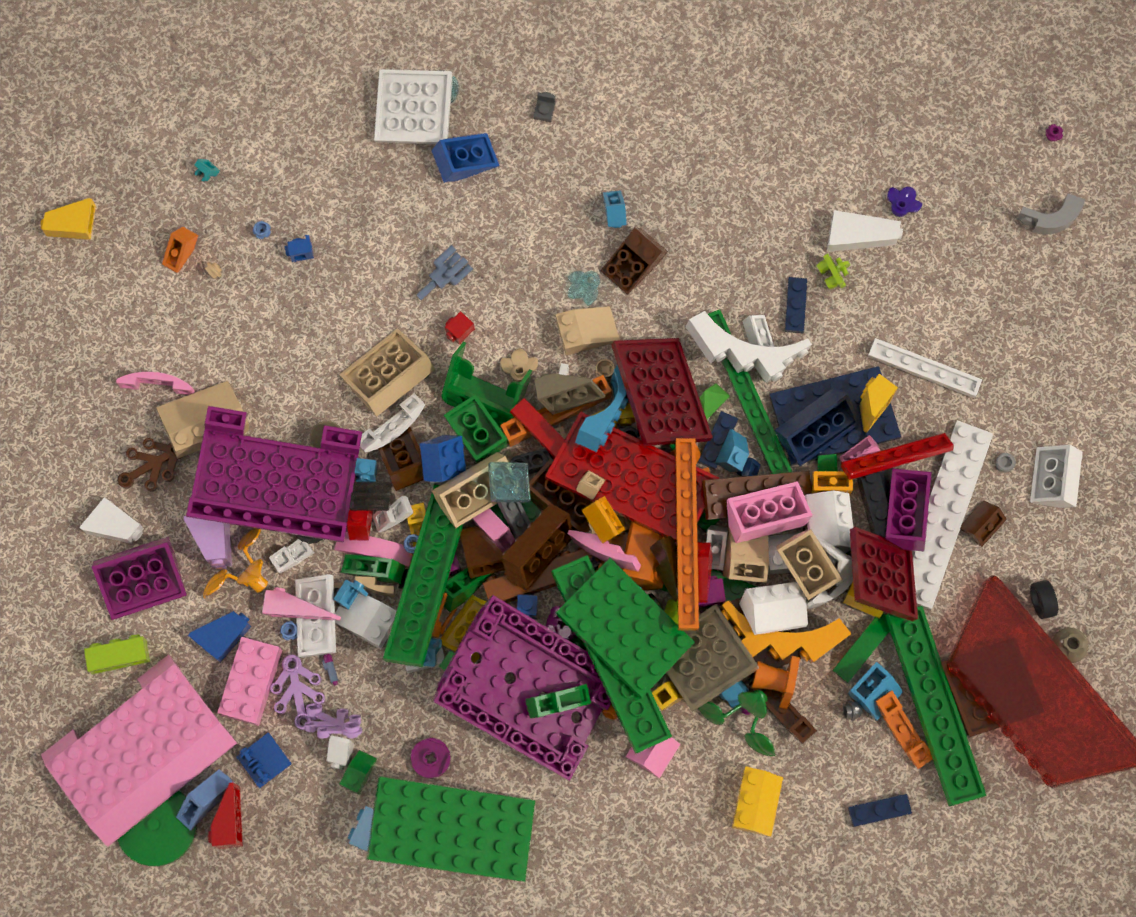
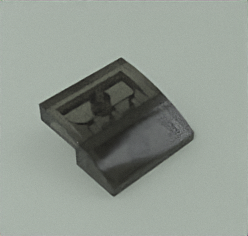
M354 482L353 492H351L350 510L389 511L393 489L392 482Z

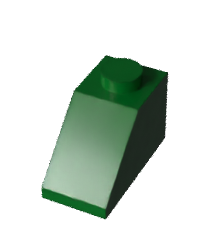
M359 750L347 767L339 785L360 795L377 758Z

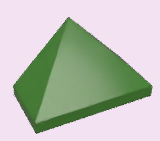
M717 383L706 389L699 397L707 420L730 397Z

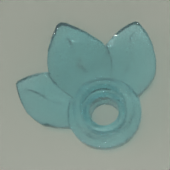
M575 271L568 276V280L573 284L569 288L568 297L570 299L583 297L585 304L590 306L598 297L597 287L600 284V276L594 271L586 273ZM589 277L594 278L592 283H588Z

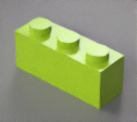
M137 634L129 636L127 640L113 639L104 645L101 643L91 644L90 648L84 649L87 671L93 675L150 662L147 639Z

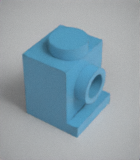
M357 458L355 467L356 482L376 483L378 470L376 460Z

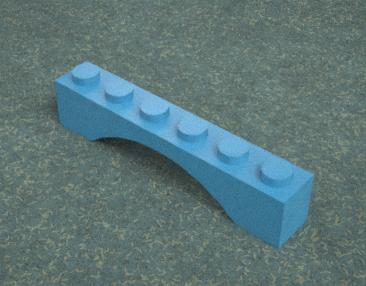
M618 365L615 367L610 381L614 401L602 412L586 417L575 443L597 452L600 445H605L608 438L607 433L611 434L615 426L613 422H618L622 413L620 410L626 408L629 400L627 399L628 396Z

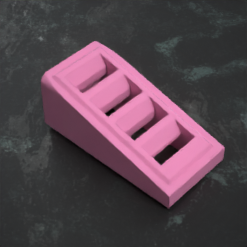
M869 435L841 455L839 459L841 462L849 459L879 452L881 449Z

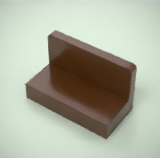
M982 501L962 523L960 530L970 534L976 544L983 547L1007 519L1000 507Z

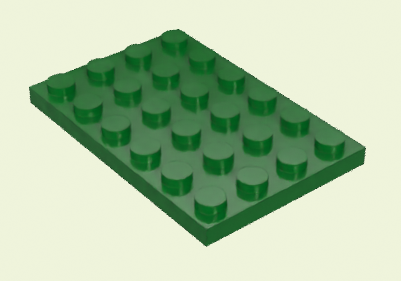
M611 558L555 613L640 699L695 643L683 630H678V625Z

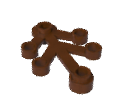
M146 438L143 441V446L146 450L156 449L164 453L156 456L138 452L135 448H129L126 451V456L130 460L137 459L147 463L130 473L124 472L118 476V484L124 489L132 487L134 479L152 469L149 480L145 482V488L150 492H154L158 487L157 480L162 463L168 459L167 469L162 472V478L166 482H171L174 479V469L178 459L176 454L172 452L173 447L171 443L167 445L154 442L152 438ZM151 441L152 445L150 447H146V443ZM135 451V456L130 457V452ZM171 473V477L167 479L165 474ZM128 477V481L123 483L122 478ZM150 483H154L153 488H148Z

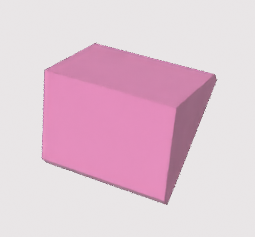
M670 738L637 754L634 753L631 747L626 758L660 778L680 744L675 739Z

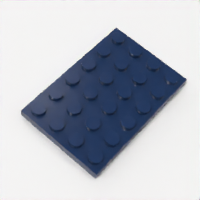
M879 366L770 393L769 395L778 427L834 387L848 395L860 424L807 462L816 460L817 456L845 453L869 435L877 444L901 438L891 402L867 433L863 431L859 406L862 401L860 396L868 381L872 377L876 378L878 374H881ZM786 451L790 466L797 465Z

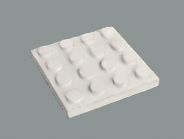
M380 69L374 141L380 143L437 144L441 139H448L452 71Z

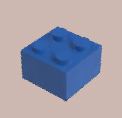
M442 435L420 443L424 481L444 482L466 471L462 436Z

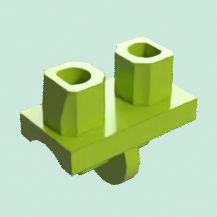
M827 253L823 256L824 260L816 266L822 275L831 270L833 275L825 279V283L830 290L838 286L843 288L846 284L840 272L844 276L848 275L847 268L850 266L849 261L843 262L839 257L836 259L838 264L836 266L832 257Z

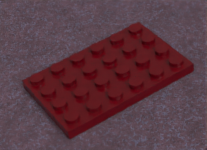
M679 338L616 340L612 342V350L643 446L675 444L676 438H693L695 442H707L713 438Z

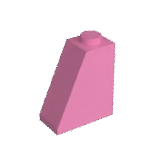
M490 508L471 519L475 526H479L503 553L515 543L516 540L509 528Z

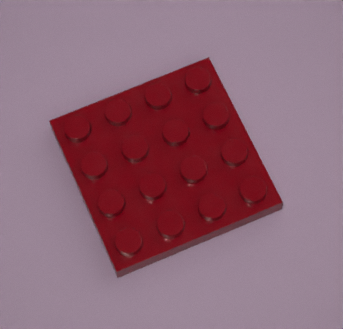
M858 527L851 528L850 542L855 602L912 622L917 620L918 611L912 550H904L886 540V538Z

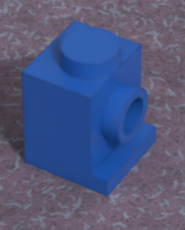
M305 235L306 239L296 238L287 242L288 245L285 246V252L287 257L290 256L292 262L314 258L309 235Z

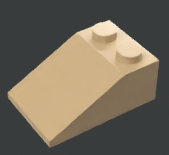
M610 306L574 309L556 314V324L566 356L609 345L613 341L620 340Z

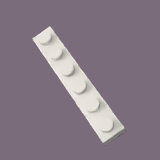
M876 338L868 355L871 359L974 399L982 382L980 378Z

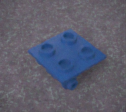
M269 732L250 747L243 748L240 754L236 756L259 789L292 764Z

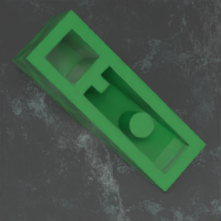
M345 554L341 573L360 577H375L380 582L401 584L405 565L389 558Z
M467 567L447 581L444 593H447L444 607L449 612H452L486 582V579L490 578L494 573L470 578Z

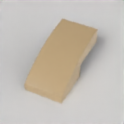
M356 576L355 580L363 584L364 589L375 594L395 597L396 589L394 586L377 585L375 577Z

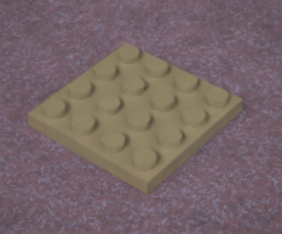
M715 604L699 615V630H683L695 643L666 673L693 712L758 670L759 666Z

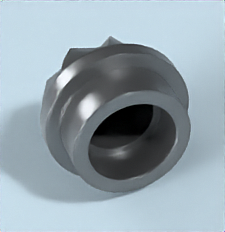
M848 701V703L843 704V714L846 720L851 719V721H854L861 716L863 708L858 702Z

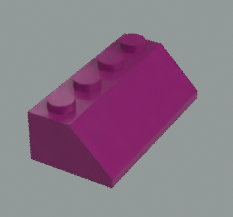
M892 468L886 540L904 550L924 552L932 472Z

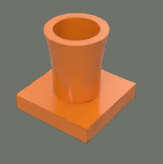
M792 656L787 670L778 669L757 661L759 669L754 671L751 688L782 692L779 707L787 709L794 694L800 658Z

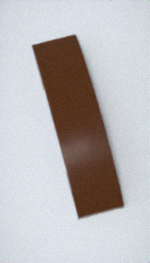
M751 688L753 692L760 690L767 696L766 707L801 744L817 732L814 726L791 703H789L787 709L779 707L782 694L780 691Z

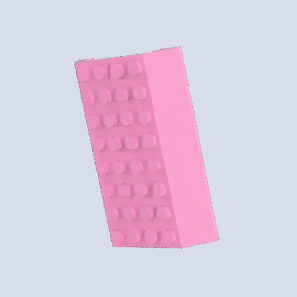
M169 654L137 679L142 687L138 693L82 737H79L73 729L41 754L49 772L87 825L107 847L237 744Z

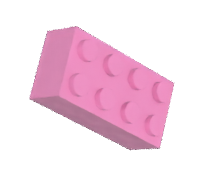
M241 637L217 712L219 715L256 726L260 725L270 693V686L273 683L282 654L280 647Z

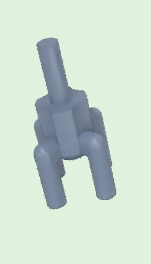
M452 245L434 261V265L437 268L429 275L432 281L416 295L420 300L428 295L436 286L442 289L449 282L452 285H457L473 270L467 264L468 261L464 257L461 258L457 252L451 256L456 251Z

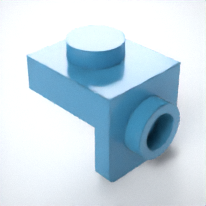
M345 580L334 600L349 610L358 593L367 597L368 592L363 589L364 585L354 580L352 583Z

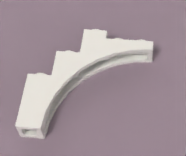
M705 311L689 319L685 326L709 363L714 361L720 362L727 357L737 373L743 370L748 372L755 367L765 383L771 380L773 382L779 380L783 376L782 373L785 368L794 361L793 359L797 357L800 359L809 353L808 349L812 345L808 338L796 344L782 347L753 345L725 332Z

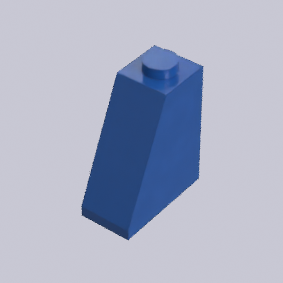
M233 611L190 632L188 636L221 663L241 640V637L251 628V625L248 623L250 619L241 612L238 615Z

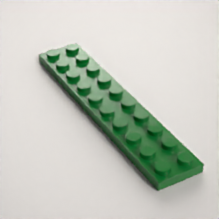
M434 484L433 490H434L435 488L439 487L440 485H435V484ZM433 492L430 496L384 652V662L421 668L424 665L463 524L457 528L453 526L440 508Z
M588 555L551 571L564 602L595 573ZM584 643L634 753L637 754L672 738L651 690L640 699Z
M923 606L917 607L918 619L913 622L892 614H887L885 618L940 783L950 807L987 795L942 667Z

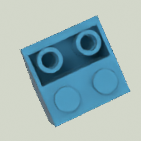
M876 662L847 694L877 721L882 715L875 701L893 690L898 698L903 693V690L893 676Z

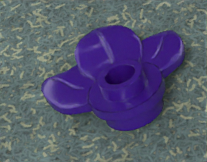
M891 187L888 191L887 199L892 203L891 209L893 214L898 217H902L908 212H918L923 205L920 201L915 200L916 191L912 187H905L901 191Z

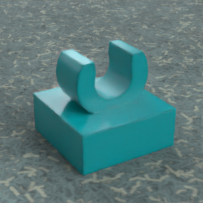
M198 159L194 164L198 168L195 171L196 176H200L203 172V182L208 181L210 176H217L220 172L208 159Z

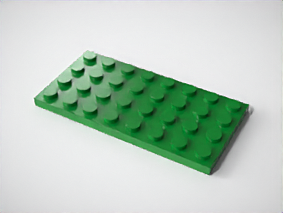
M378 777L366 860L525 882L535 800Z

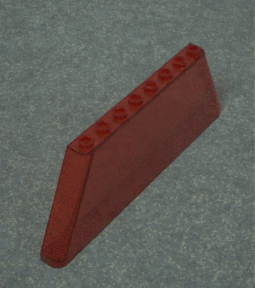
M991 575L982 583L946 662L950 672L958 676L962 681L963 687L973 694L977 704L984 707L988 712L989 718L1000 726L1003 735L1006 738H1010L1015 744V749L1026 757L1029 766L1036 770L1042 776V781L1052 789L1136 769V737L997 576Z

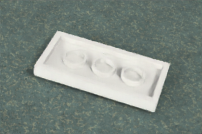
M328 574L295 580L296 597L335 614L333 575ZM297 618L298 657L305 658L336 653L335 620Z

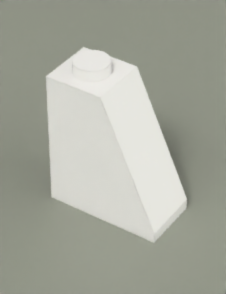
M105 497L79 527L89 535L131 544L142 536V530L144 529L138 522Z

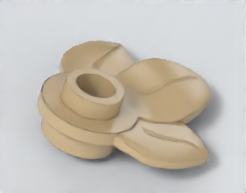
M519 348L512 353L511 358H501L500 364L502 370L507 374H511V378L514 381L521 382L529 369L532 371L537 369L538 359L528 358L526 351Z

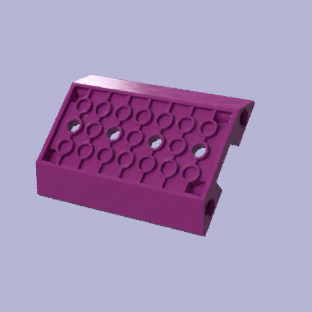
M494 595L489 598L476 614L442 675L433 702L568 781L571 780L589 746L585 742L602 710H608L611 705L608 694L587 651ZM475 652L480 655V661L477 664L471 661V655ZM508 672H511L514 676V680L510 684L506 683L504 679ZM587 684L591 704L530 719L525 699L538 696L541 692L547 694ZM574 712H578L580 715V720L577 723L571 720V715Z

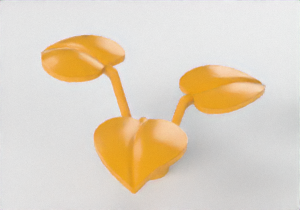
M254 528L242 537L237 548L239 550L243 549L250 562L247 569L239 577L227 573L226 569L217 572L211 577L204 589V599L206 596L217 591L227 578L236 580L239 585L250 586L257 593L265 589L268 581L261 575L263 561L257 559L253 562L248 553V547L256 541L261 529Z

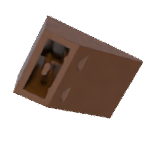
M634 227L600 271L628 295L660 263L668 251L642 228Z

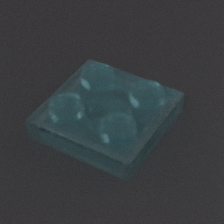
M490 462L488 464L491 502L528 503L531 500L528 463Z

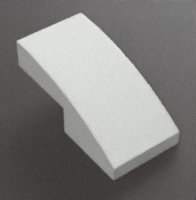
M401 496L392 505L383 506L372 515L377 531L383 532L413 514V510L408 497Z
M298 539L288 547L284 546L269 558L277 571L282 573L314 554V551L308 543Z

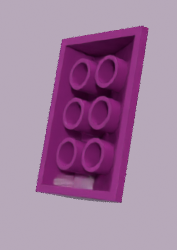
M169 537L93 561L92 570L111 620L187 596Z

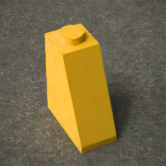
M87 198L47 211L44 214V219H41V230L48 237L91 240L96 205L92 198Z

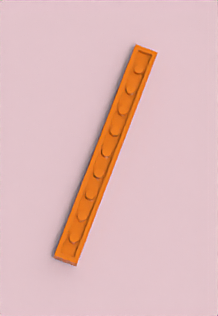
M676 438L678 630H699L695 439Z

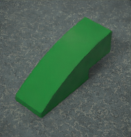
M587 684L525 699L530 719L591 704Z

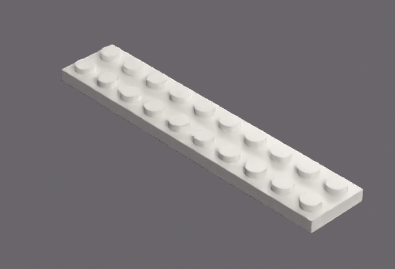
M958 420L950 437L954 449L944 454L929 496L924 552L912 550L917 605L929 610L933 608L993 433Z

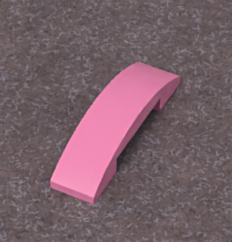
M137 372L122 376L116 380L118 386L125 389L139 390L140 383L173 386L172 389L176 394L191 395L195 393L194 389L185 381L159 372Z
M345 532L344 542L336 541L334 548L335 551L352 555L354 553L362 556L394 559L405 565V567H410L413 555L408 553L402 544L369 536V541L349 540L348 532Z

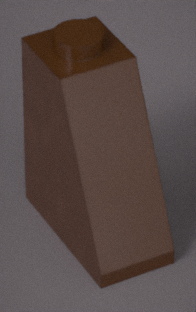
M479 526L468 527L461 531L460 536L470 578L505 570L501 558L503 552Z

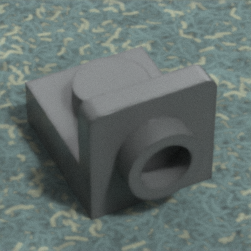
M538 92L533 119L552 122L556 105L555 95L550 92Z

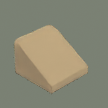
M588 470L580 480L577 491L593 500L605 479Z

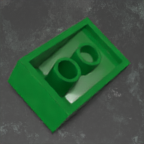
M476 394L444 414L455 435L462 436L464 449L475 464L509 446L507 437Z

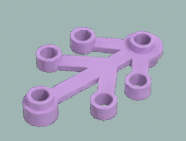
M288 655L282 661V673L276 682L271 684L270 690L275 695L281 694L283 691L282 685L289 676L291 684L280 701L275 703L274 710L278 714L285 713L286 705L294 695L298 714L295 718V725L300 730H305V726L300 725V721L302 719L311 721V719L306 714L302 693L312 698L317 704H323L325 696L323 693L316 692L301 683L298 674L309 679V682L314 686L321 683V676L302 667V662L298 656ZM295 662V667L289 668V663ZM314 676H318L319 678L318 682L316 683L312 682V678ZM275 685L280 686V690L278 692L273 691V687ZM318 695L323 697L320 702L316 701V696ZM279 704L284 705V709L282 711L277 710V706Z
M311 703L306 706V714L311 720H323L305 722V731L315 732L317 730L318 738H328L330 734H343L347 738H356L362 733V727H360L361 716L358 714L348 716V709H338L336 711L337 718L335 719L322 712L321 704ZM349 717V722L344 723L345 719Z

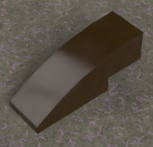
M672 536L658 540L650 547V550L660 564L655 568L674 601L677 602V545Z

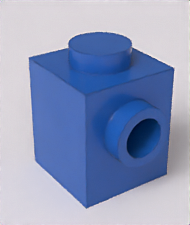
M518 595L517 610L532 619H537L538 596Z

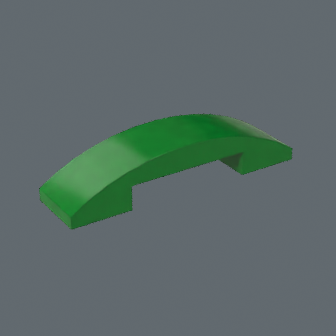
M884 613L880 618H874L832 670L847 683L889 633L890 630Z

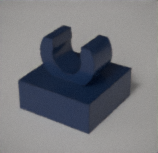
M748 457L743 471L736 473L741 477L757 476L761 464L755 459Z

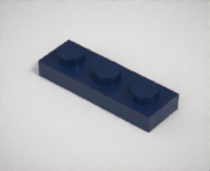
M788 278L785 332L804 333L807 278Z
M723 411L720 412L711 432L713 438L707 441L698 461L699 464L716 471L718 466L715 463L729 430H734L739 418Z
M907 794L848 807L853 827L912 814Z

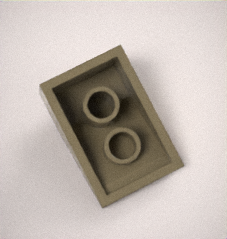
M552 373L534 379L537 398L552 415L605 398V394L591 378Z

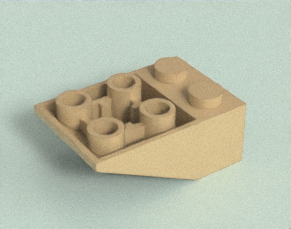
M728 528L723 577L767 583L769 567L768 535L735 543L730 528Z

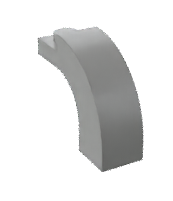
M1068 193L1063 200L1061 209L1051 214L1040 213L1023 206L1017 220H1020L1024 225H1033L1034 229L1032 232L1036 234L1049 235L1059 233L1067 229L1076 220L1083 208L1085 199Z

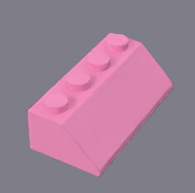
M798 481L727 499L728 524L735 543L806 526L813 516Z

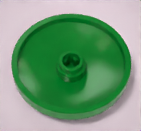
M177 791L118 838V843L123 852L133 861L151 867L165 866L180 859L191 847L197 832V825L192 830H189L176 818L186 796Z

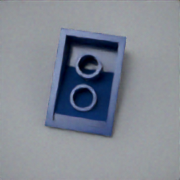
M487 133L441 139L431 150L444 183L459 181L499 167V162Z

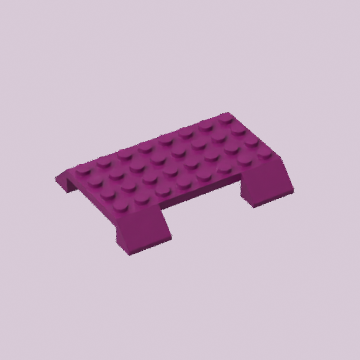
M208 406L204 423L205 430L186 517L344 542L362 432L324 425L320 448L244 436L247 412Z

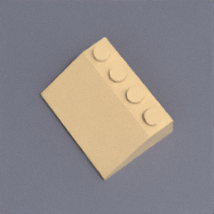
M397 328L339 375L377 417L432 373L435 368L428 356Z
M228 381L156 407L177 459L201 450L208 406L243 411ZM247 419L245 423L244 433L249 431V423Z

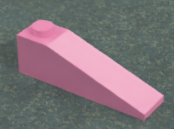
M275 587L273 591H265L262 611L265 615L283 618L341 620L340 616L286 593V589Z

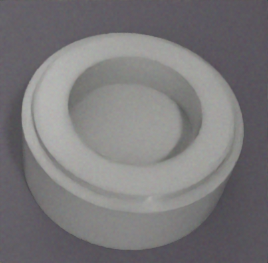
M1009 453L1000 454L995 461L996 468L1003 473L1010 472L1016 464L1015 458Z

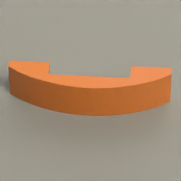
M893 690L877 699L875 702L882 717L915 767L919 769L933 760L929 748L920 739L902 710L903 707Z

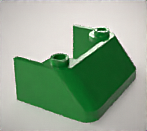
M463 341L452 355L441 394L442 399L446 404L456 407L476 394L494 421L500 426L514 418L510 410L524 398L533 371L529 369L521 382H511L507 390L473 376V364L463 358L467 344Z

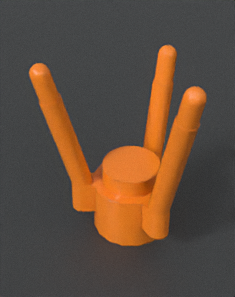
M447 593L443 594L432 636L439 638L440 634H444L445 628L457 611V608L454 609L441 626L442 622H439V618L447 598Z

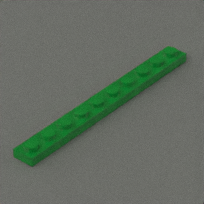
M720 309L708 314L720 328L732 335ZM727 357L724 358L722 364L771 474L792 472L749 373L744 370L737 373Z

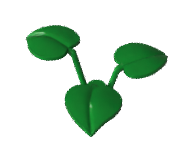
M762 691L741 692L738 695L740 704L727 713H722L719 706L709 701L698 708L709 722L716 725H722L724 718L741 707L745 708L755 716L750 733L745 734L747 744L759 754L765 756L776 755L772 742L765 735L755 732L758 718H765L767 715L766 702L768 698Z

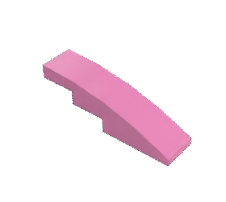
M573 530L568 531L573 542L587 553L604 562L611 558L620 568L639 571L641 565L637 558L633 555L624 554L620 546L609 544L608 541L602 544L597 534Z

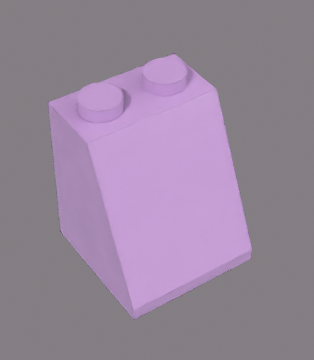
M184 516L186 525L205 560L211 567L215 568V570L227 569V566H232L230 524Z

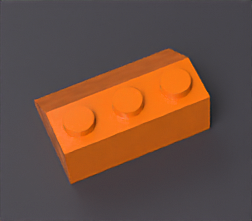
M632 521L624 554L635 556L641 566L638 572L624 568L621 569L644 591L662 589L663 581L655 569L660 564L650 550V547L658 540L666 537Z

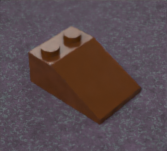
M411 427L390 443L378 448L395 491L424 480L421 450Z

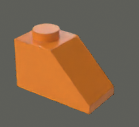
M185 227L172 232L162 265L178 273L194 251L198 235Z

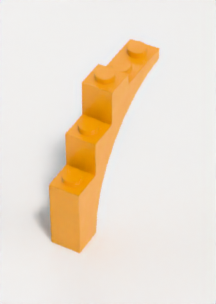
M729 600L720 607L727 621L730 620L734 625L732 628L738 637H743L741 641L752 657L769 646L771 656L775 660L782 661L799 648L801 650L799 652L801 657L806 662L813 663L851 635L840 618L827 626L813 631L800 633L777 631L754 635L746 617Z

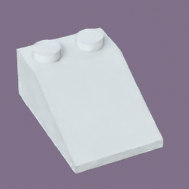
M358 593L349 610L341 605L338 607L335 614L340 616L341 620H335V624L381 650L390 635L397 611L368 595L366 597Z

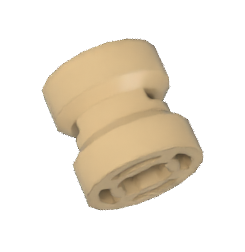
M609 359L598 361L596 364V377L604 375L607 382L611 381L615 369L613 362Z

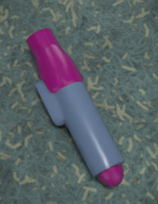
M325 654L322 660L324 669L328 671L331 683L336 686L339 680L331 654Z

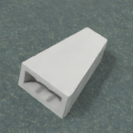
M834 210L827 251L833 252L896 245L898 239L901 240L903 228H900L901 221Z

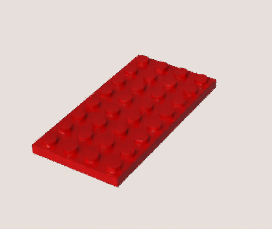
M580 411L545 475V479L592 502L605 496L615 513L664 537L672 536L674 542L677 543L676 457L654 446H643L642 440L617 428H613L611 434L607 433L608 438L605 445H600L597 452L575 443L579 429L586 417H589V415ZM696 467L697 523L705 509L702 481L720 479ZM588 470L605 479L593 500L577 491L580 480Z

